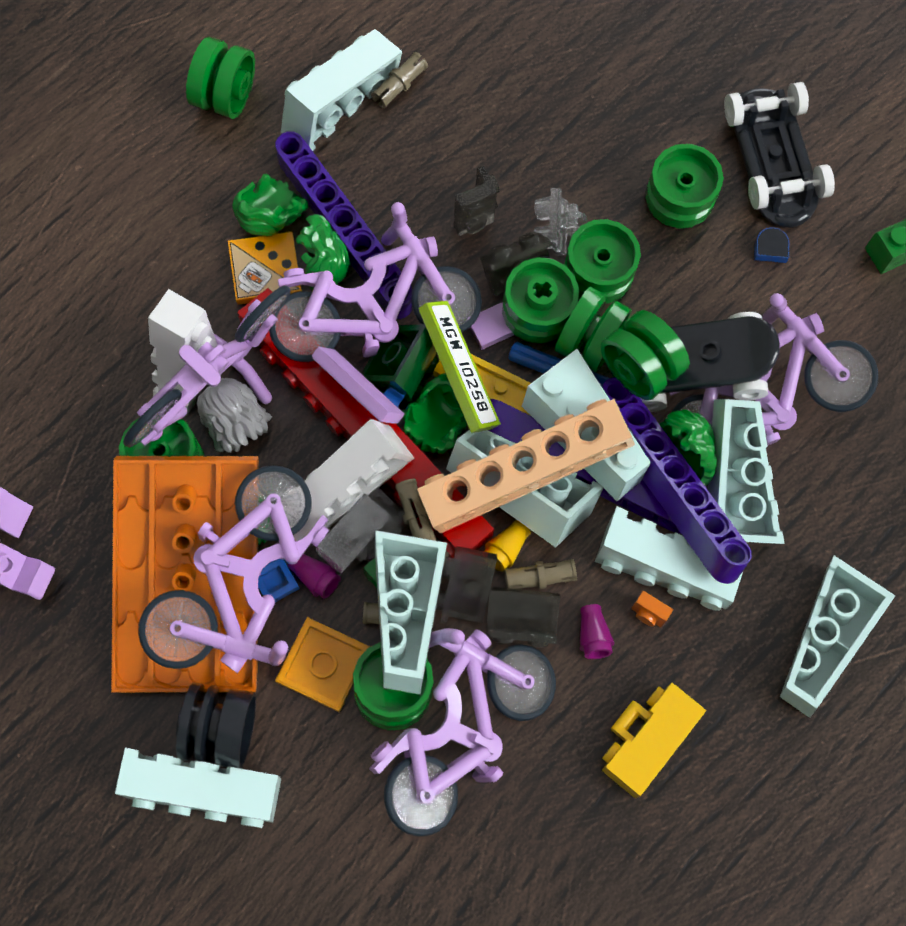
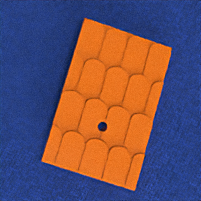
M116 456L114 458L111 693L187 692L193 682L202 683L205 686V692H207L211 685L217 686L219 692H228L231 688L256 692L258 660L247 659L240 671L236 673L220 661L225 654L223 650L212 648L202 661L193 666L181 669L167 668L154 662L145 653L139 640L138 627L144 609L153 599L169 591L184 590L201 596L210 604L217 618L218 633L227 635L207 576L196 568L193 558L196 550L202 545H213L211 541L208 540L204 543L198 537V531L205 522L213 526V533L220 538L240 522L235 510L236 493L245 477L259 469L258 456ZM259 477L251 481L243 493L242 510L244 516H247L259 505ZM249 534L227 554L251 560L258 553V538ZM221 572L242 634H244L254 614V611L248 605L243 590L244 577ZM182 597L171 598L158 604L150 613L146 623V639L150 648L159 657L173 662L186 661L197 656L205 648V645L175 637L170 631V625L174 621H181L211 630L210 619L205 609L197 602ZM177 627L175 631L179 632L181 627Z

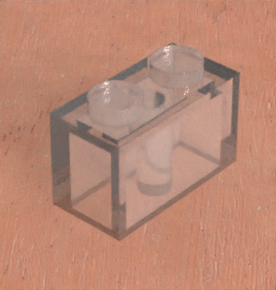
M364 493L319 543L315 552L342 575L374 539L375 530L381 531L391 516Z

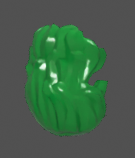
M263 174L254 192L255 184L252 181L246 188L237 193L232 203L234 215L238 219L240 226L246 232L259 236L275 235L284 227L292 224L308 208V201L303 197L297 196L294 191H290L287 181H276L268 174Z
M318 214L309 215L306 220L310 226L303 227L300 235L296 238L297 244H302L310 253L315 254L314 257H311L306 252L300 257L306 263L305 274L330 271L333 274V281L338 285V283L345 279L349 270L350 261L346 245L338 238L336 231H332L331 225L325 217ZM309 286V288L313 292L314 287Z
M446 373L440 374L429 381L421 391L417 401L407 405L406 410H402L404 413L402 418L405 421L403 432L413 440L416 446L422 444L421 450L426 453L438 452V454H444L448 449H452L457 437L468 426Z
M685 409L671 412L659 425L704 486L712 481L717 468L715 437L712 426L699 413Z

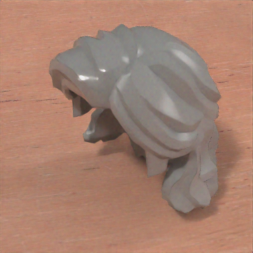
M221 378L219 385L215 387L208 386L198 396L197 407L202 425L209 428V435L214 441L216 451L231 453L234 450L238 452L241 445L246 446L249 444L247 437L256 440L258 438L257 435L261 436L263 433H267V422L271 420L272 416L257 403V398L253 394L252 389L246 384H242L232 378Z

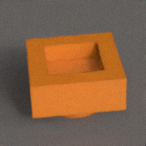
M642 591L631 608L637 613L636 617L641 622L651 627L657 625L660 628L674 610L645 591Z

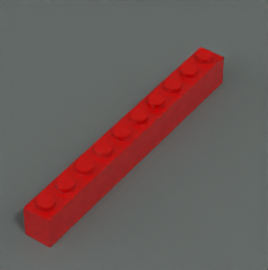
M269 288L265 289L237 312L240 323L247 314L248 307L256 299L262 302L272 293ZM286 306L280 310L277 315L278 320L275 323V330L278 339L285 348L296 354L312 355L318 346L323 347L313 335L301 336L298 333L299 320ZM269 331L267 332L266 338L260 343L262 347L260 349L261 354L269 364H278L283 370L281 375L293 389L298 386L305 394L303 399L315 413L320 410L327 417L325 422L336 436L342 434L349 440L370 419L379 421L316 361L299 362L283 355L272 342ZM381 422L391 426L414 457L412 461L385 482L395 491L393 497L402 507L395 485L408 479H416L417 487L420 488L425 485L424 482L428 478L442 473L396 423ZM457 489L452 493L453 501H461L465 498ZM412 502L413 511L418 516L414 502ZM480 515L443 533H439L434 528L433 532L441 542L447 543L446 552L449 553L448 558L453 560L456 557L463 564L493 537L494 528ZM418 516V518H416V519H417L418 525H419V526L421 527V529H422V525H421V522H420V519H419V516Z

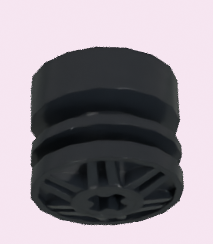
M193 682L186 693L178 715L176 726L177 758L189 761L194 752L195 761L204 762L210 749L215 748L216 765L242 769L247 758L254 728L256 693L231 688L223 704H221L219 688L217 686L211 685L205 695V686L202 683Z

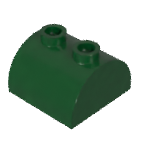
M425 324L398 325L399 330L395 339L387 343L379 342L380 347L377 354L370 357L361 373L382 394L389 386L403 394L404 398L400 402L403 404L413 402L420 397L423 386L420 383L425 374L431 373L439 362V359L436 357V349Z

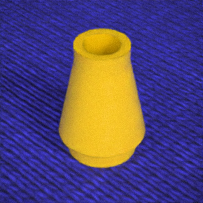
M515 520L508 528L485 544V550L482 553L483 558L491 567L498 571H504L506 567H512L524 542L531 534L530 529L518 520Z

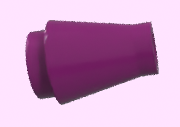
M305 554L301 556L296 564H288V568L296 574L315 597L328 598L340 583L341 576L336 573L335 567Z
M590 604L581 607L580 650L584 652V656L587 659H601L610 656L613 653L612 646H614L615 642L602 614L601 606Z

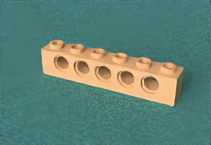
M606 399L598 400L587 407V411L575 417L573 414L565 415L554 422L555 426L547 430L541 431L536 429L521 437L522 441L510 447L508 444L500 445L492 449L488 457L479 461L471 459L459 464L457 471L446 476L438 474L428 478L424 482L425 485L417 490L433 528L439 533H443L634 446L632 435L615 399L608 402ZM588 427H596L600 430L598 437L592 441L581 439L582 432ZM555 442L566 444V450L559 456H551L548 453L550 446ZM528 456L533 458V464L527 471L516 470L517 462L522 457ZM492 471L500 472V480L494 486L484 485V479L488 473ZM459 486H467L466 497L461 501H453V491Z

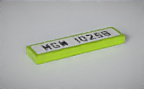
M449 302L425 303L418 308L470 432L486 431L499 426L501 423Z

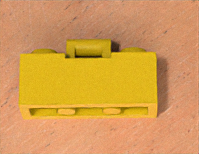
M674 683L668 685L665 690L658 686L646 701L651 706L648 711L632 700L611 727V730L624 742L622 745H619L615 741L605 753L602 759L607 764L602 771L635 799L643 794L707 711ZM639 716L645 722L633 736L628 732V729Z

